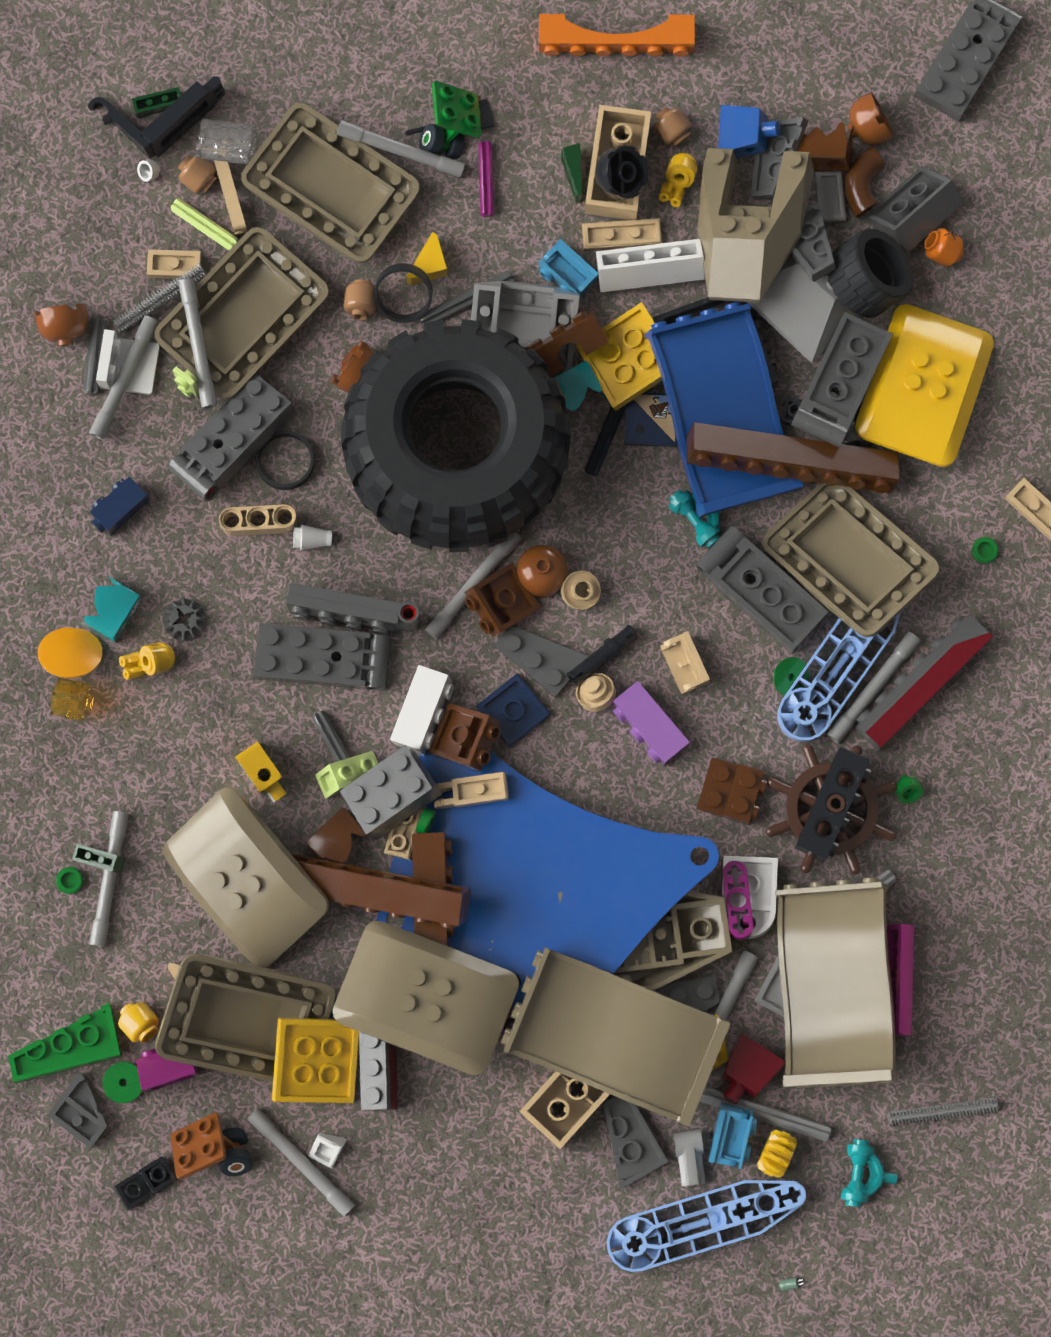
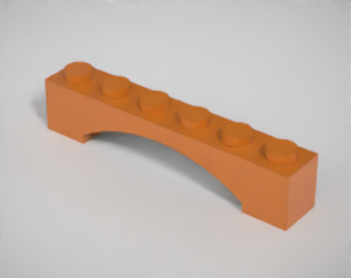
M539 14V52H544L548 56H556L560 52H570L573 56H583L586 52H596L598 56H609L611 52L622 53L624 56H635L637 53L661 56L663 53H673L675 56L683 57L694 52L695 15L669 14L667 21L653 28L627 34H609L579 27L566 20L565 14Z

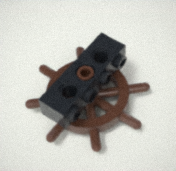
M805 744L802 750L809 769L804 771L795 780L793 785L774 777H770L767 780V785L770 788L786 794L787 799L785 804L786 821L768 827L766 834L769 837H774L791 830L794 837L798 840L794 849L806 853L800 866L803 873L810 872L816 858L824 862L828 856L833 858L834 855L844 854L850 872L853 875H858L861 872V867L854 849L859 847L871 833L889 841L896 839V833L893 830L876 822L878 817L877 798L894 792L897 789V784L894 781H890L874 788L868 781L871 768L867 766L870 759L861 756L863 751L861 746L856 745L851 751L840 746L832 763L819 764L812 745ZM813 779L819 791L817 796L802 790ZM851 781V782H852V786L847 787L848 784H849V782ZM798 800L813 806L811 811L798 816ZM865 802V818L848 811L849 808H855L856 805ZM848 823L861 828L850 839L845 830ZM829 827H830V829H831V834H830L829 836L825 837L826 834H827V832H828V829H829Z

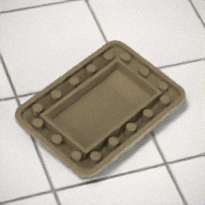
M304 103L294 104L244 168L241 175L243 185L280 213L357 263L367 262L373 257L417 197L419 183L415 177L366 144L336 135L339 126Z
M256 227L250 229L195 286L198 299L197 306L215 395L221 399L234 397L285 346L328 297L329 290L327 284L263 228ZM181 301L157 326L154 335L157 343L197 378L185 308Z
M820 483L770 529L762 540L763 549L775 562L838 618L863 637H872L878 634L937 578L940 571L938 562L856 491L845 486H828Z
M225 787L219 790L164 845V857L186 888L229 940L255 966L266 968L272 965L328 912L329 901L326 895L236 788Z
M374 921L369 923L364 929L334 1004L333 1016L343 1026L469 1075L477 1076L484 1073L489 1066L518 991L519 981L517 976L507 969L393 925Z
M190 954L180 963L155 1042V1049L157 1054L165 1060L273 1082L278 1018L329 1019L335 1001V991L329 984L314 979L201 954Z

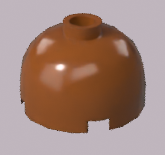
M873 92L861 96L850 107L849 118L851 123L847 124V128L851 132L853 127V139L858 137L864 144L880 145L894 138V133L887 117L885 118L880 109L881 105Z
M67 304L39 309L40 312L34 311L38 331L48 341L57 342L58 347L73 345V340L81 337L88 326V312L85 304H76V309H71Z
M360 340L359 346L355 344L340 363L342 365L339 376L333 374L330 382L344 392L349 393L350 387L354 383L357 384L361 377L360 370L375 351Z
M539 544L530 547L521 554L516 564L521 584L535 598H546L556 595L561 591L562 584L568 576V565L565 557L559 550L550 545Z

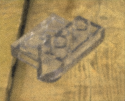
M203 118L196 146V158L248 164L249 157L253 155L257 140L256 125Z

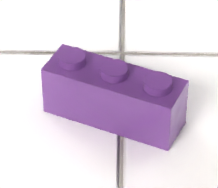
M639 681L613 700V714L621 723L626 721L632 728L629 731L638 743L642 741L649 748L646 752L654 763L661 762L665 766L688 747L690 742Z

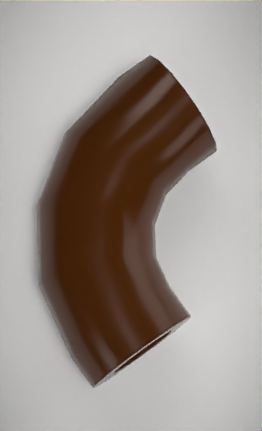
M872 147L864 151L851 163L850 171H848L845 178V197L856 218L861 217L878 204L871 192L870 184L873 177L884 170L885 166L880 154Z

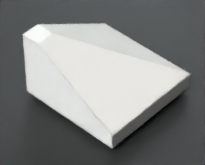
M319 1133L308 1157L332 1169L347 1139Z

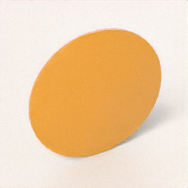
M70 627L52 631L42 639L38 647V659L42 667L49 673L62 678H76L92 672L99 665L103 653L101 643L95 635L87 630Z

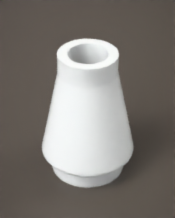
M302 524L300 527H294L293 547L300 548V551L332 545L331 530H323Z

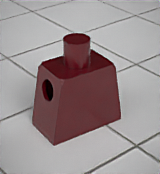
M741 1033L735 1041L721 1076L723 1080L730 1083L723 1096L734 1104H738L744 1093L754 1098L786 1061Z

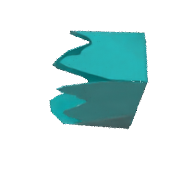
M587 361L554 377L560 384L566 399V408L575 411L585 399L588 386L597 392H601L606 399L602 392V387Z
M108 576L112 583L117 586L96 587L94 604L98 616H85L83 620L89 625L86 627L116 643L121 636L120 634L116 638L119 630L125 623L122 632L124 631L133 614L130 616L133 607L138 600H140V604L142 599L139 594Z

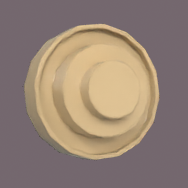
M573 572L566 577L562 584V599L572 609H589L600 598V583L596 576L590 572Z
M593 673L577 687L576 696L584 709L598 712L612 704L616 696V689L609 676L603 673Z

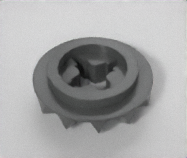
M185 598L173 601L165 609L162 619L166 632L172 638L179 641H189L201 634L206 623L202 607L197 602ZM178 610L184 613L185 616L191 615L188 619L189 629L183 623L176 624L180 619Z

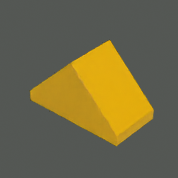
M434 232L430 235L413 264L422 269L428 275L430 281L447 276V267L439 239ZM412 273L407 274L408 284L416 285L423 283L418 276Z

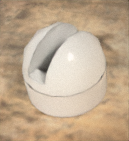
M154 160L141 161L137 168L138 175L143 181L154 180L159 176L160 166Z

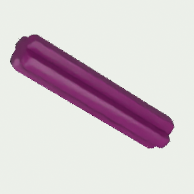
M482 141L478 144L480 215L482 217H493L492 143L490 141Z

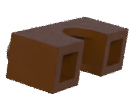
M585 310L578 313L572 318L573 322L564 327L561 324L551 330V336L542 341L541 338H538L527 346L528 350L532 348L548 365L547 370L551 377L565 368V362L559 354V350L563 345L567 343L578 344L585 354L588 355L609 342L610 336L593 310L588 313Z

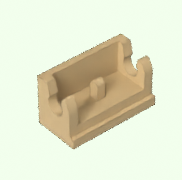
M688 631L663 642L664 644L660 648L681 695L709 683L710 678Z

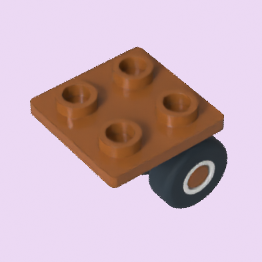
M216 1112L170 1135L175 1173L179 1180H183L219 1163L220 1171L227 1176L243 1175L252 1167L251 1153L241 1147V1145L248 1143L245 1131L241 1128H228L222 1131L220 1115Z

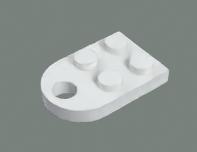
M724 856L723 868L730 861H739L747 869L752 919L756 922L752 935L748 939L762 936L771 928L775 920L778 858ZM732 868L731 873L727 874V876H732L733 887L728 886V890L739 887L738 876L743 873L738 872L737 868ZM722 881V897H724L725 899L724 884ZM734 894L730 898V903L732 906L740 908L744 906L746 899L742 894ZM731 913V916L737 915L738 920L737 926L733 927V929H738L739 934H743L744 930L740 926L742 914Z

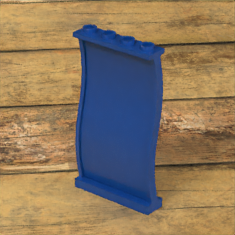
M740 302L731 303L725 306V310L716 312L715 308L700 312L701 316L692 318L691 314L676 318V323L668 325L666 321L652 324V329L645 333V338L649 339L662 377L682 462L697 504L695 508L698 517L789 493L804 487L803 482L797 479L776 478L763 474L753 475L748 472L726 471L722 468L699 467L694 464H687V435L694 422L783 435L764 352L749 311L751 309L750 303L741 305Z

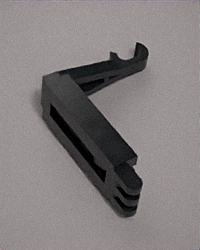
M217 76L212 77L203 86L198 81L195 82L142 132L102 97L92 99L88 104V108L90 111H95L96 107L103 106L108 111L102 119L104 125L112 122L145 156L151 159L156 155L159 158L215 107V104L225 95V90L220 78Z

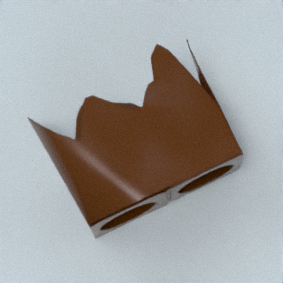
M843 122L839 123L836 130H833L828 136L818 127H815L808 136L805 133L803 134L797 152H810L814 172L850 171L854 146L852 138L854 129L852 127L847 143Z
M342 807L306 844L318 859L323 857L338 862H346L352 848L351 834L354 833L360 836H365L366 834L359 822Z

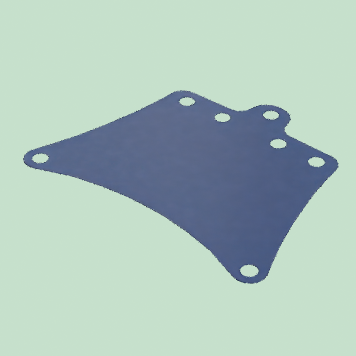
M429 749L426 750L425 755L420 754L421 761L436 784L451 782V779L505 772L507 775L509 800L458 808L454 806L436 809L434 802L439 799L453 798L452 790L443 792L441 796L426 805V807L436 811V817L429 833L445 832L448 839H452L453 855L449 856V866H453L454 881L449 884L471 888L467 920L455 928V936L451 937V948L517 974L521 979V986L516 993L512 1004L513 1007H515L517 1002H523L526 993L521 990L527 976L533 977L536 970L532 963L538 950L543 952L546 946L554 951L614 974L659 920L697 883L706 877L718 863V849L710 839L698 836L652 832L615 822L585 811L540 788L512 769L491 751L490 762L488 765L483 766L481 772L433 756L428 753ZM704 847L708 851L709 859L704 865L698 866L691 861L690 854L694 848ZM393 856L389 872L413 877V860L410 861ZM563 892L561 902L559 903L558 893ZM378 912L376 921L386 923L389 912ZM404 917V923L400 928L414 933V917Z

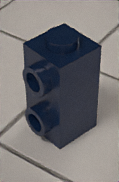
M130 476L125 480L120 479L112 487L113 491L106 498L102 496L92 505L93 509L90 513L94 520L91 522L101 533L106 530L111 536L150 501L148 495Z

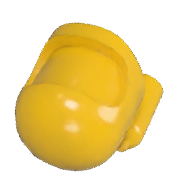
M678 153L670 159L666 170L667 182L662 184L659 194L660 201L667 202L670 200L673 207L681 205L685 194L684 188L692 185L697 173V162L693 156L687 153Z
M157 642L143 646L140 649V653L134 652L120 656L119 663L121 667L125 668L123 670V677L128 680L144 676L145 674L155 675L170 670L175 663V653L172 647L167 643Z

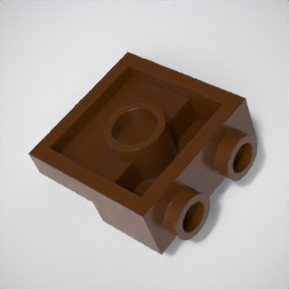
M513 562L464 592L467 596L465 598L467 607L471 611L477 612L481 619L479 625L482 631L486 634L490 633L492 637L540 608L534 595L521 584L517 568Z
M448 703L428 753L481 772L483 766L488 765L490 762L491 753L489 750L493 741L500 737V721L490 715Z
M711 758L696 810L748 825L750 819H756L760 805L755 804L757 794L763 795L767 779L763 778L764 771Z

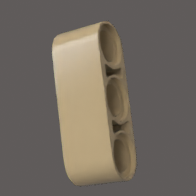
M284 504L231 507L223 510L219 516L220 526L224 533L229 536L289 533L293 531L298 523L295 510L291 506ZM282 514L292 516V520L288 524H281L278 522V519ZM262 515L266 518L264 524L260 526L252 524L255 516ZM230 517H236L239 519V523L231 528L225 525L226 520Z

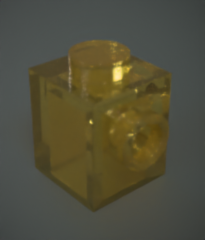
M59 678L52 692L50 714L82 721L86 711H91L94 696L90 695L91 684Z

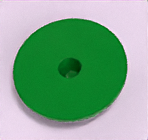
M788 657L776 666L773 682L780 694L786 695L806 666L804 661L796 657ZM808 668L801 677L806 681H809ZM798 682L793 690L804 688V686Z
M118 1062L110 1066L104 1074L103 1089L112 1101L128 1103L140 1095L142 1089L138 1070L134 1064ZM122 1080H126L127 1084L125 1086L121 1084Z

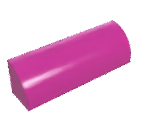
M906 924L887 925V942L892 980L895 1036L910 1037L912 1036L915 927Z

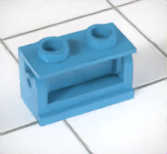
M559 239L545 256L539 260V269H541L539 273L546 281L551 282L553 280L559 288L580 294L579 299L598 281L599 273L562 239Z
M720 1103L709 1152V1162L728 1166H736V1163H738V1169L742 1168L743 1161L748 1162L751 1145H747L749 1135L754 1136L757 1126V1119H753V1109Z

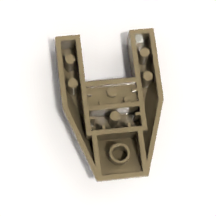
M707 148L702 171L698 234L704 256L703 266L709 300L761 303L801 237L814 175L810 152H783L772 207L730 205L738 171L733 149Z
M689 891L645 935L625 959L623 967H619L614 975L655 991L731 953L732 946L724 897ZM563 892L558 893L559 903L561 902Z

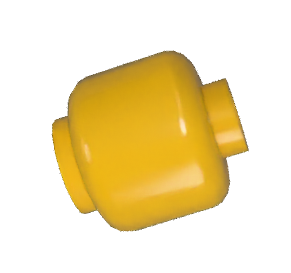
M131 1002L120 1011L121 1017L119 1018L118 1025L132 1042L146 1043L158 1033L159 1018L146 1003L139 1002L133 1004Z

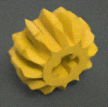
M772 1131L761 1152L757 1164L758 1169L771 1177H782L797 1145L796 1138L785 1131Z

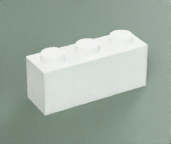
M418 665L390 738L394 745L400 747L407 745L415 750L416 753L425 755L426 750L430 749L435 737L433 731L436 724H440L444 714V709H442L446 699H450L454 689L453 681L449 675Z

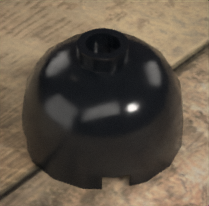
M621 145L610 148L598 159L595 169L596 181L601 190L610 197L620 199L636 197L641 193L639 192L641 187L646 185L648 181L649 169L644 155H640L634 146Z

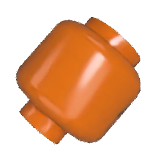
M944 228L929 233L924 243L926 256L944 267L959 262L964 254L962 238Z

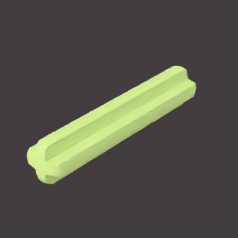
M177 198L171 206L172 212L227 250H230L239 241L237 237L182 199Z

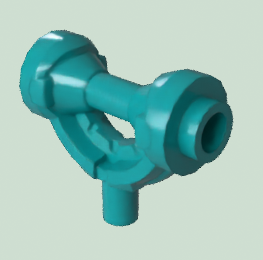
M680 489L670 496L669 501L671 503L668 505V508L673 513H679L688 518L695 527V538L699 546L704 547L706 545L708 548L712 547L720 538L719 512L705 515L707 522L698 517L694 510L697 504L694 495L689 490L683 492Z
M853 1139V1144H847V1154L851 1158L853 1170L851 1181L841 1192V1199L846 1200V1206L862 1208V1202L868 1203V1198L881 1188L882 1183L896 1184L897 1182L896 1173L884 1172V1166H882L879 1158L874 1153L875 1148L869 1147L870 1141ZM867 1165L870 1176L866 1184L863 1185L864 1166Z

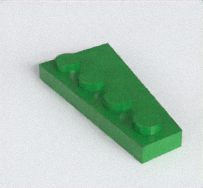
M107 1003L90 1015L86 1014L71 1025L54 1031L52 1035L42 1040L39 1039L8 1055L13 1082L18 1084L122 1057L111 1004Z

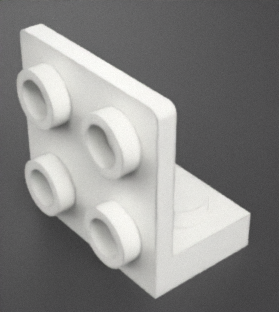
M104 329L96 381L101 389L111 390L134 340L118 338L114 330ZM149 342L146 345L125 392L145 395L153 393L160 349L158 343Z

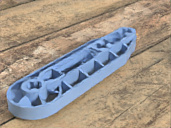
M901 612L892 619L894 625L891 634L886 640L879 634L872 637H863L851 627L843 639L840 640L831 635L841 621L840 618L837 620L779 705L777 721L781 730L788 738L797 742H810L818 739L828 729L895 633ZM829 639L837 647L826 662L817 657V654ZM874 639L881 643L882 647L872 661H869L862 653L870 641ZM842 650L843 653L833 669L828 673L829 677L825 682L820 680L838 652ZM851 656L853 660L832 688L828 685L829 682L837 676L839 670ZM858 660L868 667L855 683L847 677V674ZM812 661H815L822 669L813 682L809 683L801 677ZM798 682L805 687L793 690ZM844 682L853 688L840 705L831 697L840 684ZM816 686L822 689L828 696L825 698L813 688ZM815 696H817L818 698L815 703H811ZM830 705L838 709L832 718ZM801 709L802 712L804 709L808 710V717L811 719L808 720L806 717L805 720H801L799 718L801 713L798 710ZM817 714L827 715V719H817L816 717ZM796 725V730L793 732V734L790 733ZM811 725L816 733L814 736L811 735L808 729Z
M740 1181L630 1215L617 1221L609 1231L607 1251L612 1261L621 1269L636 1272L654 1268L764 1233L803 1205L806 1200V1190L802 1184L796 1181ZM744 1183H758L760 1192L738 1198L734 1186ZM762 1183L780 1185L764 1190ZM789 1187H792L793 1191L798 1190L799 1196L795 1197L796 1202L793 1203L791 1199L783 1200L781 1203L784 1206L779 1208V1199L775 1191L779 1190V1196L789 1193ZM731 1188L734 1200L711 1206L708 1194ZM763 1195H768L773 1200V1206L768 1211H763L759 1207V1199ZM702 1196L705 1197L708 1208L689 1214L684 1213L681 1203ZM753 1198V1207L757 1215L753 1216V1210L744 1212V1218L742 1219L737 1215H733L732 1211L736 1209L737 1203L741 1207L751 1205L748 1200ZM678 1204L681 1216L658 1222L655 1211ZM788 1210L785 1214H783L775 1221H773V1214ZM652 1212L655 1224L639 1216ZM704 1213L708 1215L709 1219L705 1217L698 1221L682 1224L680 1228L670 1230L669 1224ZM768 1216L770 1221L768 1226L759 1232L748 1233L747 1222ZM638 1220H641V1221H640V1225H639V1229H638V1232H637L636 1229H637ZM709 1223L711 1225V1229L673 1240L672 1234L681 1231L685 1233L695 1228L707 1226ZM742 1224L745 1236L722 1243L719 1231ZM617 1226L625 1233V1236L616 1229ZM664 1226L668 1242L663 1244L657 1229ZM716 1233L719 1244L696 1251L693 1239ZM631 1236H636L637 1240L640 1238L642 1244L638 1246L637 1252H632L633 1248H630V1250L627 1248V1243L630 1242ZM658 1236L656 1239L646 1240L647 1238ZM686 1241L690 1242L693 1252L669 1259L666 1247ZM622 1246L623 1248L621 1250L611 1252V1249ZM661 1249H663L666 1260L654 1264L660 1256ZM646 1252L653 1260L650 1261L643 1253ZM633 1256L631 1268H627L629 1257Z

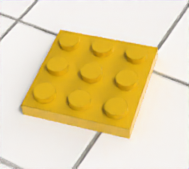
M642 302L604 327L610 336L609 342L588 355L585 354L579 345H576L583 359L589 363L604 394L616 411L662 381L649 339L645 338V333L652 329L651 325L655 324Z
M278 1018L272 1100L274 1102L354 1103L359 1031L343 1026L335 1019Z

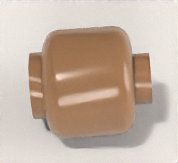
M666 107L655 115L657 121L654 123L653 129L665 145L673 144L676 147L691 135L689 131L692 125L680 108L669 110Z
M195 155L192 159L187 156L178 167L181 170L179 181L194 193H200L201 191L206 193L218 178L215 175V166L201 155Z
M358 279L346 287L344 310L352 315L353 319L363 321L377 312L374 300L375 286H373V283L368 280Z

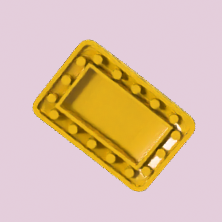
M903 304L894 311L887 331L892 334V337L867 388L854 429L857 435L866 441L936 466L948 467L954 463L960 449L994 347V340L986 331L913 305Z

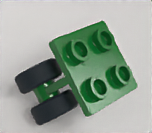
M435 80L432 83L435 124H429L423 129L419 140V148L436 155L443 151L446 157L458 159L464 149V137L462 134L477 139L482 135L478 95Z

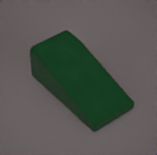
M577 143L562 148L560 158L575 203H581V144Z

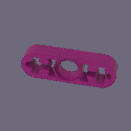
M730 861L723 868L729 933L734 939L743 941L748 939L753 932L748 875L743 863ZM732 868H737L738 872L743 873L738 876L739 887L728 890V886L733 887L732 876H727V874L731 873ZM742 894L746 899V903L744 906L736 908L730 903L731 896ZM731 913L742 914L743 924L749 926V928H745L743 934H739L738 929H733V927L737 926L738 920L737 915L731 916Z

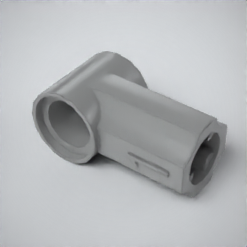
M701 1130L674 1132L673 1141H675L676 1148L675 1156L678 1157L681 1186L705 1184Z

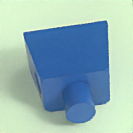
M721 105L718 148L733 149L736 159L765 152L767 149V137H778L780 135L779 121H768V116L761 109Z

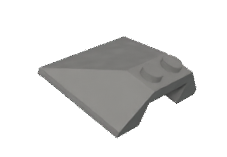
M790 254L761 303H747H750L751 307L807 360L812 362L827 349L844 312L857 318H861V316L851 312L840 302L830 286L828 275L813 282Z
M510 281L475 283L471 320L482 322V329L497 333L498 328H501L519 338V345L528 350L527 346L536 339L541 338L543 341L551 336L550 331L557 326L563 324L565 327L573 322L572 318L578 314L580 294L555 286ZM567 343L559 350V354L565 362V368L561 372L572 368L574 343Z

